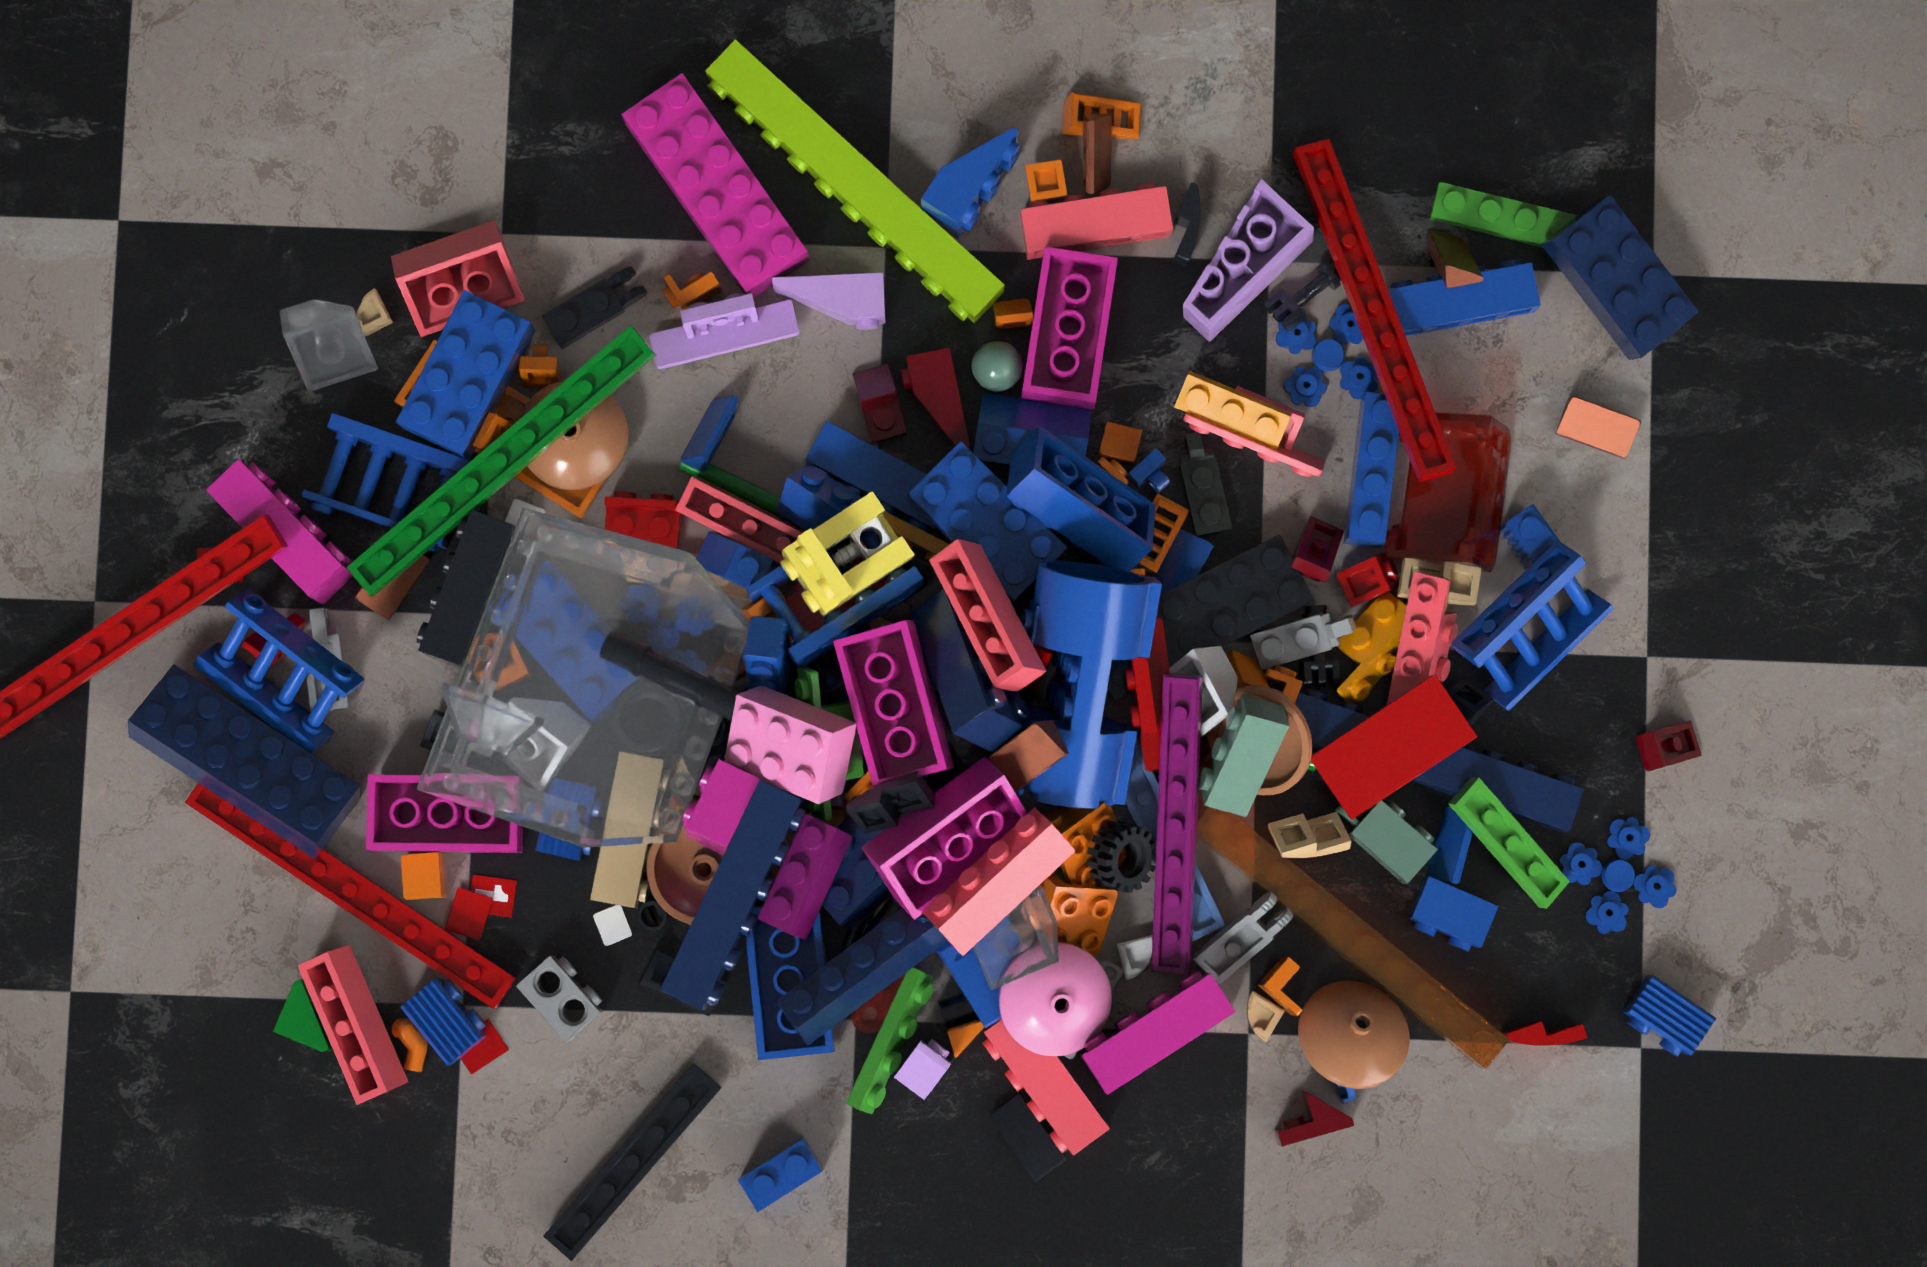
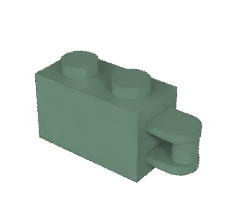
M1381 800L1370 807L1359 821L1356 818L1351 820L1341 804L1335 809L1353 826L1352 830L1348 833L1349 837L1402 884L1409 883L1438 850L1431 844L1434 838L1421 826L1417 825L1413 828L1403 819L1406 813L1391 800H1388L1387 803Z

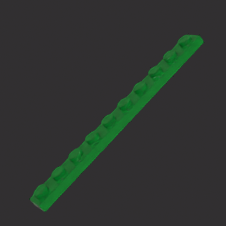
M629 325L346 568L367 594L374 597L460 524L463 517H468L471 510L475 511L657 356L637 330L632 325Z

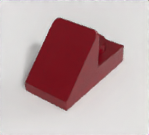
M888 364L852 373L871 444L907 435L896 388Z
M1310 516L1292 555L1293 563L1291 567L1300 571L1301 575L1312 580L1326 582L1332 570L1344 530Z
M1691 720L1647 732L1636 737L1646 771L1656 770L1702 756Z
M1302 1091L1310 1120L1304 1121L1303 1115L1281 1121L1283 1128L1276 1129L1274 1132L1278 1145L1283 1147L1352 1127L1354 1122L1351 1117L1313 1095Z

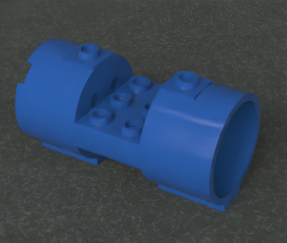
M1045 560L1039 562L1034 597L1030 599L1029 609L1023 610L1021 623L1032 644L1053 650L1052 664L1057 668L1055 680H1050L1047 686L1046 700L1047 703H1051L1050 707L1028 706L1030 710L1028 717L1031 725L1038 721L1053 720L1069 754L1021 790H1014L1016 795H1023L1024 790H1027L1030 795L1037 797L1039 802L1074 808H1098L1099 801L1104 800L1105 804L1109 806L1114 804L1125 805L1137 731L1130 723H1122L1104 717L1103 712L1112 660H1130L1138 657L1150 658L1162 583L1155 577L1143 576L1115 567L1066 560Z

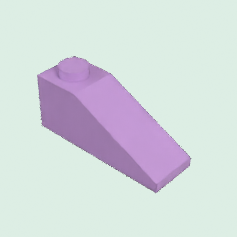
M883 273L772 277L775 293L848 325H856L858 330H873L878 328V324L886 323Z

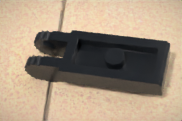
M628 266L613 274L607 280L604 278L542 315L561 349L625 312L624 309L646 296L648 292L643 285L631 289L619 299L616 298L612 291L630 281L636 275L632 266Z

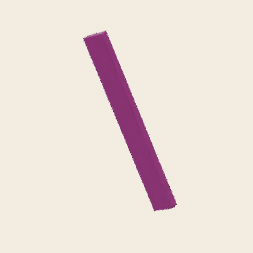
M1163 674L1151 972L1186 976L1191 973L1203 692V676Z

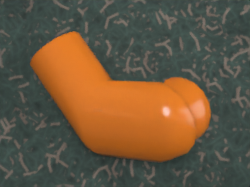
M399 1018L392 1025V1034L394 1037H398L408 1049L403 1069L422 1072L428 1041L409 1018Z

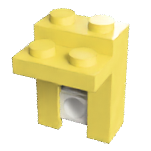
M873 491L812 530L810 528L799 535L796 541L784 548L781 553L785 558L780 562L784 571L792 581L796 578L799 579L806 590L801 595L813 613L819 610L824 617L911 560L915 555L903 536L898 538L883 516L885 509ZM866 530L876 532L880 538V546L875 549L865 548L860 542V534ZM849 537L851 540L849 545H844V548L841 550L837 549L838 552L835 553V556L831 553L832 561L827 551ZM859 557L863 558V562L843 575L840 573L839 566L846 568V564H852V560H858Z

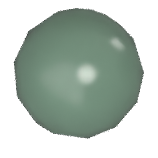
M1001 340L983 344L974 354L972 359L973 375L978 383L988 390L998 392L1012 388L1021 377L1023 370L1022 357L1015 346Z

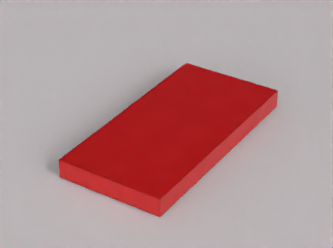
M1434 673L1312 754L1311 762L1352 820L1478 736Z

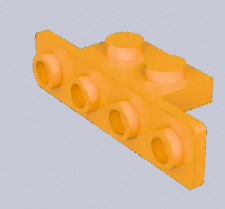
M1389 592L1380 595L1355 621L1356 629L1353 630V633L1344 635L1339 639L1340 645L1337 646L1339 650L1359 664L1337 689V693L1345 702L1357 705L1358 702L1365 700L1371 693L1372 687L1381 677L1394 669L1407 605Z

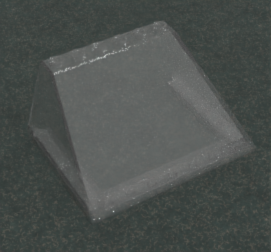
M522 508L418 783L417 790L583 848L677 842L684 823L682 821L683 815L694 796L722 716L703 707L695 706V701L668 691L641 675L639 677L633 676L631 672L600 658V650L608 634L614 630L643 645L651 646L652 651L678 661L705 677L711 675L715 677V680L733 688L744 660L743 653L750 622L693 554Z

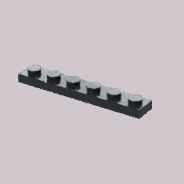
M693 1063L543 1237L572 1261L722 1087L699 1066Z

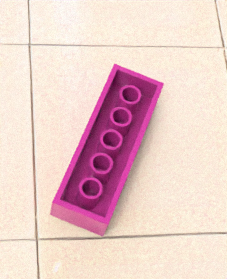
M683 73L622 113L627 128L744 295L752 293L754 299L773 286L772 277H786L809 261L808 251Z

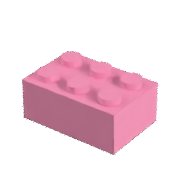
M761 685L736 695L724 762L760 778L761 781L820 804L843 794L857 723Z

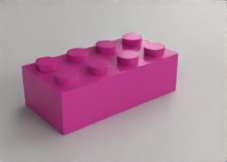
M1044 247L1021 399L1094 410L1118 261L1117 257Z
M238 459L206 491L242 528L262 515H269L288 545L286 549L272 557V559L310 598L324 605L353 577L346 568L353 561L331 541L327 544L323 541L327 534L312 519L310 520L306 515L300 517L297 514L302 509L288 494H285L279 488L276 491L272 489L276 482L261 467L259 468L254 462L248 466Z
M904 620L833 641L873 787L915 771H919L922 777L954 768L914 621Z
M985 757L935 793L934 807L907 813L899 819L898 826L885 829L862 846L863 851L894 899L914 920L923 914L922 912L932 903L934 898L951 886L964 870L970 868L988 851L992 844L999 841L1016 825L1020 818L1028 814L1005 775Z
M368 774L366 850L382 852L523 853L524 778L519 776Z
M1199 971L1191 973L1178 982L1181 989L1172 995L1165 991L1146 1003L1149 1010L1139 1016L1135 1012L1129 1013L1114 1023L1118 1030L1107 1037L1104 1033L1100 1032L1098 1036L1084 1044L1086 1050L1080 1053L1105 1094H1110L1235 1013V1010L1211 973H1204L1203 975Z

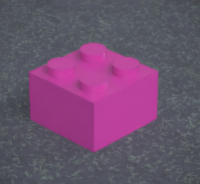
M720 759L715 768L708 765L699 783L701 787L699 792H702L698 802L690 801L682 818L686 837L724 855L760 778Z

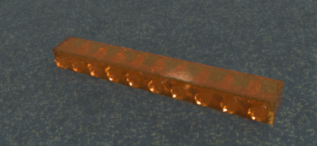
M1207 807L1197 819V838L1263 892L1268 893L1272 891L1278 898L1276 902L1283 908L1288 907L1296 919L1478 1068L1487 1069L1508 1043L1509 1039L1288 858L1281 857L1280 852L1233 813Z

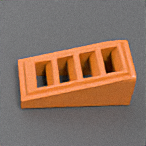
M1071 92L1065 98L1062 134L1083 136V116L1085 114H1092V109H1097V114H1107V110H1112L1111 138L1135 140L1139 138L1141 102ZM1078 108H1082L1081 121H1077ZM1121 111H1127L1126 128L1120 127Z
M1158 493L1152 502L1155 504V521L1170 528L1171 531L1167 535L1154 528L1153 536L1164 541V544L1160 547L1153 543L1151 551L1158 554L1155 560L1146 555L1136 564L1137 567L1145 569V571L1152 575H1156L1190 511ZM1158 506L1177 515L1176 522L1156 513Z

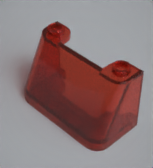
M1435 412L1454 459L1456 469L1453 473L1418 482L1412 464L1409 461L1402 522L1395 523L1391 530H1387L1386 543L1384 544L1387 557L1403 561L1406 557L1437 564H1443L1446 561L1482 568L1481 572H1492L1497 559L1511 451L1510 430L1491 415ZM1399 433V441L1400 443H1403L1401 435Z

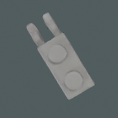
M1272 891L1260 897L1251 909L1247 908L1193 954V960L1206 973H1211L1218 985L1274 939V935L1292 920L1293 912L1288 907L1282 908V910L1272 916L1266 925L1259 919L1276 904L1278 898Z

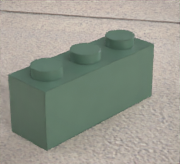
M1242 694L1237 706L1231 707L1227 715L1226 730L1223 737H1218L1214 743L1211 763L1208 768L1204 767L1199 776V789L1202 791L1204 806L1247 817L1289 728L1284 705Z

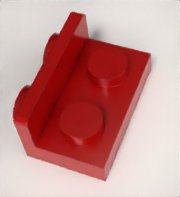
M615 491L614 497L606 496L604 499V505L606 506L604 545L626 547L635 545L679 550L681 513L675 511L679 501H673V495L653 493L651 494V499L636 498V493L628 491Z

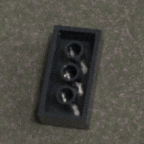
M471 510L468 518H462L456 537L460 539L455 553L450 552L443 567V573L447 574L442 588L436 587L430 601V608L434 610L429 623L423 622L417 635L416 643L420 644L418 651L430 658L472 673L494 615L492 609L498 604L524 535L513 524Z

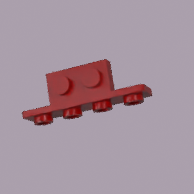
M1156 618L1150 658L1138 657L1130 659L1131 667L1125 668L1127 690H1134L1136 705H1130L1132 727H1139L1144 769L1146 771L1159 770L1163 674L1170 673L1163 620Z

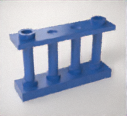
M332 413L327 427L336 433L337 445L319 493L316 494L304 489L302 497L311 502L309 508L330 516L332 510L391 530L404 519L421 470H426L427 465L441 469L439 475L442 478L439 489L466 466L470 460ZM360 441L371 445L369 451L372 452V456L354 505L351 506L334 500L333 496L351 447H356L357 442ZM392 453L406 457L404 463L407 464L389 516L386 518L367 510L386 458H391ZM443 537L429 550L435 552L437 546L447 549L449 542Z
M866 530L860 534V539L867 549H875L880 546V540L874 531ZM849 537L827 551L832 561L831 553L835 556V553L838 552L837 549L841 550L840 547L850 541ZM847 563L846 568L839 566V571L843 575L852 569L853 566ZM782 565L772 572L765 570L751 579L749 582L750 586L746 590L752 604L764 597L776 616L787 622L788 633L793 639L791 642L793 646L788 651L790 659L798 669L805 667L834 648L833 641L852 636L924 588V581L915 566L908 571L904 568H897L886 575L888 578L885 586L876 592L868 588L855 596L856 600L854 602L856 605L844 613L842 610L837 611V609H834L824 616V626L813 633L810 630L805 631L776 589L790 580Z
M1558 540L1451 642L1456 652L1475 666L1480 668L1483 664L1485 665L1494 680L1483 691L1507 711L1514 707L1614 610L1612 604L1591 590L1587 589L1584 592L1575 575L1586 563L1580 554ZM1564 587L1573 604L1561 616L1557 617L1548 601ZM1538 613L1547 629L1531 643L1521 627ZM1511 639L1520 655L1505 669L1495 653Z
M246 589L228 601L225 606L226 609L238 618L223 645L217 642L198 655L193 666L280 734L313 754L329 742L335 732L323 720L337 696L339 695L344 699L361 686L365 678L354 671L349 664L341 661L268 605L262 597ZM250 627L267 640L252 667L235 654ZM279 650L296 662L282 689H279L265 678V674ZM308 673H311L326 685L311 712L294 700Z

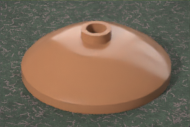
M565 380L550 384L537 392L526 404L520 419ZM612 395L607 397L575 425L577 427L575 435L571 437L563 435L527 466L537 478L555 488L582 490L600 484L617 470L627 451L629 428L623 409Z
M1248 685L1237 688L1234 707L1237 706L1242 694L1284 705L1289 728L1257 795L1282 793L1297 784L1309 767L1312 756V738L1309 726L1299 708L1281 692L1261 685ZM1227 717L1214 727L1221 738L1226 730Z
M682 816L667 825L652 844L647 860V878L650 890L658 904L675 919L691 924L724 855L688 839L685 826H683ZM701 863H707L711 866L712 870L709 876L701 877L697 874V867Z
M1345 980L1333 982L1318 989L1308 999L1302 1009L1303 1011L1298 1022V1037L1302 1051L1312 1067L1329 1081L1348 1088H1371L1388 1081L1403 1065L1410 1043L1408 1025L1398 1005L1380 989L1359 981ZM1355 1020L1364 1022L1366 1028H1360Z

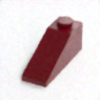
M950 348L906 356L907 367L901 368L905 390L912 388L916 402L953 448L962 442L971 451Z

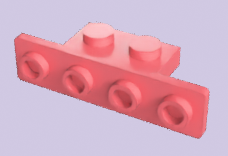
M1237 386L1236 390L1292 413L1277 450L1186 412L1183 420L1189 423V427L1201 434H1209L1211 432L1223 437V441L1232 447L1242 449L1245 446L1257 451V455L1266 461L1277 463L1279 460L1291 465V469L1302 476H1321L1325 461L1292 447L1305 418V413Z
M1415 572L1413 574L1387 705L1434 673L1441 683L1448 677L1451 662L1447 658L1450 645H1452L1451 642L1457 637L1458 625L1455 623L1457 613L1445 610L1451 583L1447 578L1423 572Z

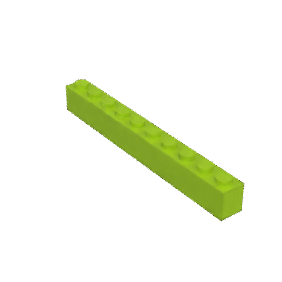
M736 39L705 70L707 79L710 82L707 87L721 101L728 98L736 106L734 112L742 121L748 125L754 122L763 130L760 134L761 137L775 150L780 146L790 155L787 158L788 162L801 174L805 171L809 172L816 179L814 185L827 198L834 195L843 204L840 207L841 210L853 222L857 223L860 219L870 228L867 233L881 247H884L886 244L897 253L894 258L903 268L909 272L914 268L923 277L921 283L935 296L941 293L951 302L948 305L949 309L959 319L964 321L968 318L975 324L1004 293L1005 285Z

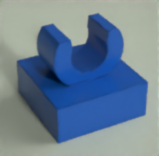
M1155 448L1129 472L1127 479L1136 489L1147 481L1151 488L1159 494L1170 482L1168 477L1159 469L1164 465L1166 458Z

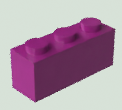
M805 814L757 919L806 940L853 836Z

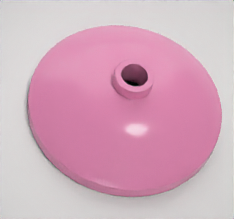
M1067 943L1041 944L1021 954L1008 968L999 990L1000 1015L1010 1035L1024 1048L1045 1056H1063L1083 1049L1085 1047L1084 1044L1100 1034L1111 1010V986L1103 967L1091 954ZM1060 998H1065V1008L1055 1010V1002Z

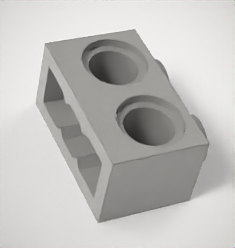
M549 956L516 987L565 1042H570L604 1012L599 1007L602 999L588 984L583 988L575 980L574 976L578 972L565 957L562 956L558 960L555 956ZM549 971L556 973L560 979L559 988L554 993L546 992L541 985L543 975ZM573 999L581 1001L585 1008L584 1016L579 1021H572L566 1014V1006Z

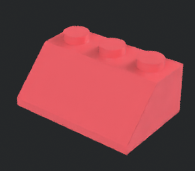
M495 220L391 256L395 279L420 337L444 329L463 290L501 308L525 301L508 250Z

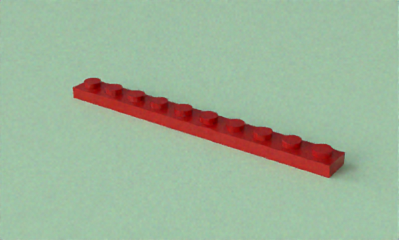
M1330 139L1296 147L1293 157L1417 480L1422 482L1453 473L1456 469L1454 459Z
M262 515L1 690L0 739L286 549L288 545L270 516Z
M197 783L185 801L187 805L491 1008L496 1009L516 980L517 977L325 849H322L315 859L199 783Z

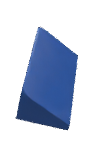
M731 395L717 398L710 403L681 456L683 463L702 472L707 470L737 415L738 397Z
M1180 529L1156 575H1154L1162 583L1160 595L1198 576L1214 544Z
M1445 807L1443 810L1434 847L1438 850L1430 859L1427 877L1430 876L1441 882L1454 885L1460 883L1473 832L1451 807Z

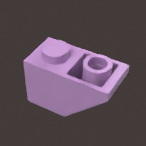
M933 1039L928 1044L921 1040L894 1078L925 1100L951 1065V1061L946 1058L949 1055V1051Z

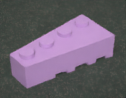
M1260 179L1248 203L1244 205L1237 216V220L1230 232L1219 245L1212 261L1206 266L1183 303L1184 319L1209 342L1313 242L1314 227L1262 179Z

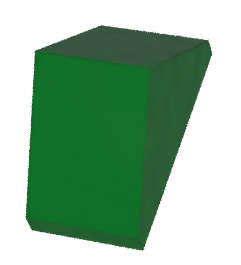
M304 980L295 981L273 1032L321 1052L333 1050Z

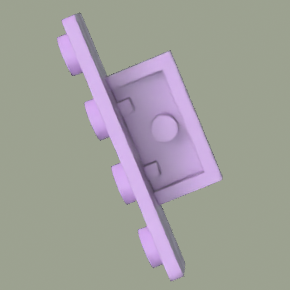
M736 293L725 297L722 301L710 304L706 302L692 304L688 309L680 311L683 326L652 333L649 338L652 350L657 355L654 357L655 364L658 369H664L799 335L800 332L791 300L756 308L752 293L746 295Z

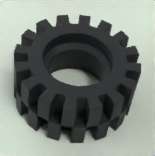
M1119 820L1117 822L1111 821L1107 823L1108 827L1102 826L1098 829L1101 834L1100 837L1093 836L1091 841L1096 843L1095 847H1088L1087 854L1093 855V859L1087 860V866L1093 868L1089 873L1091 877L1096 878L1095 882L1120 892L1132 893L1133 889L1139 890L1142 888L1140 881L1147 883L1150 880L1147 872H1154L1156 866L1151 865V862L1156 860V852L1152 851V849L1156 848V841L1151 840L1153 835L1143 827ZM1126 845L1127 854L1125 861L1118 868L1120 852Z

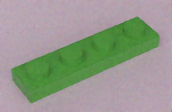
M1439 182L1429 220L1543 247L1541 244L1577 215Z
M1471 777L1448 803L1539 908L1547 909L1570 882L1479 777Z
M914 967L906 972L846 1104L873 1114L875 1108L881 1105L886 1094L885 1086L887 1081L901 1063V1051L907 1039L912 1037L917 1028L918 1021L916 1018L922 1005H925L931 998L933 993L932 984L935 977Z

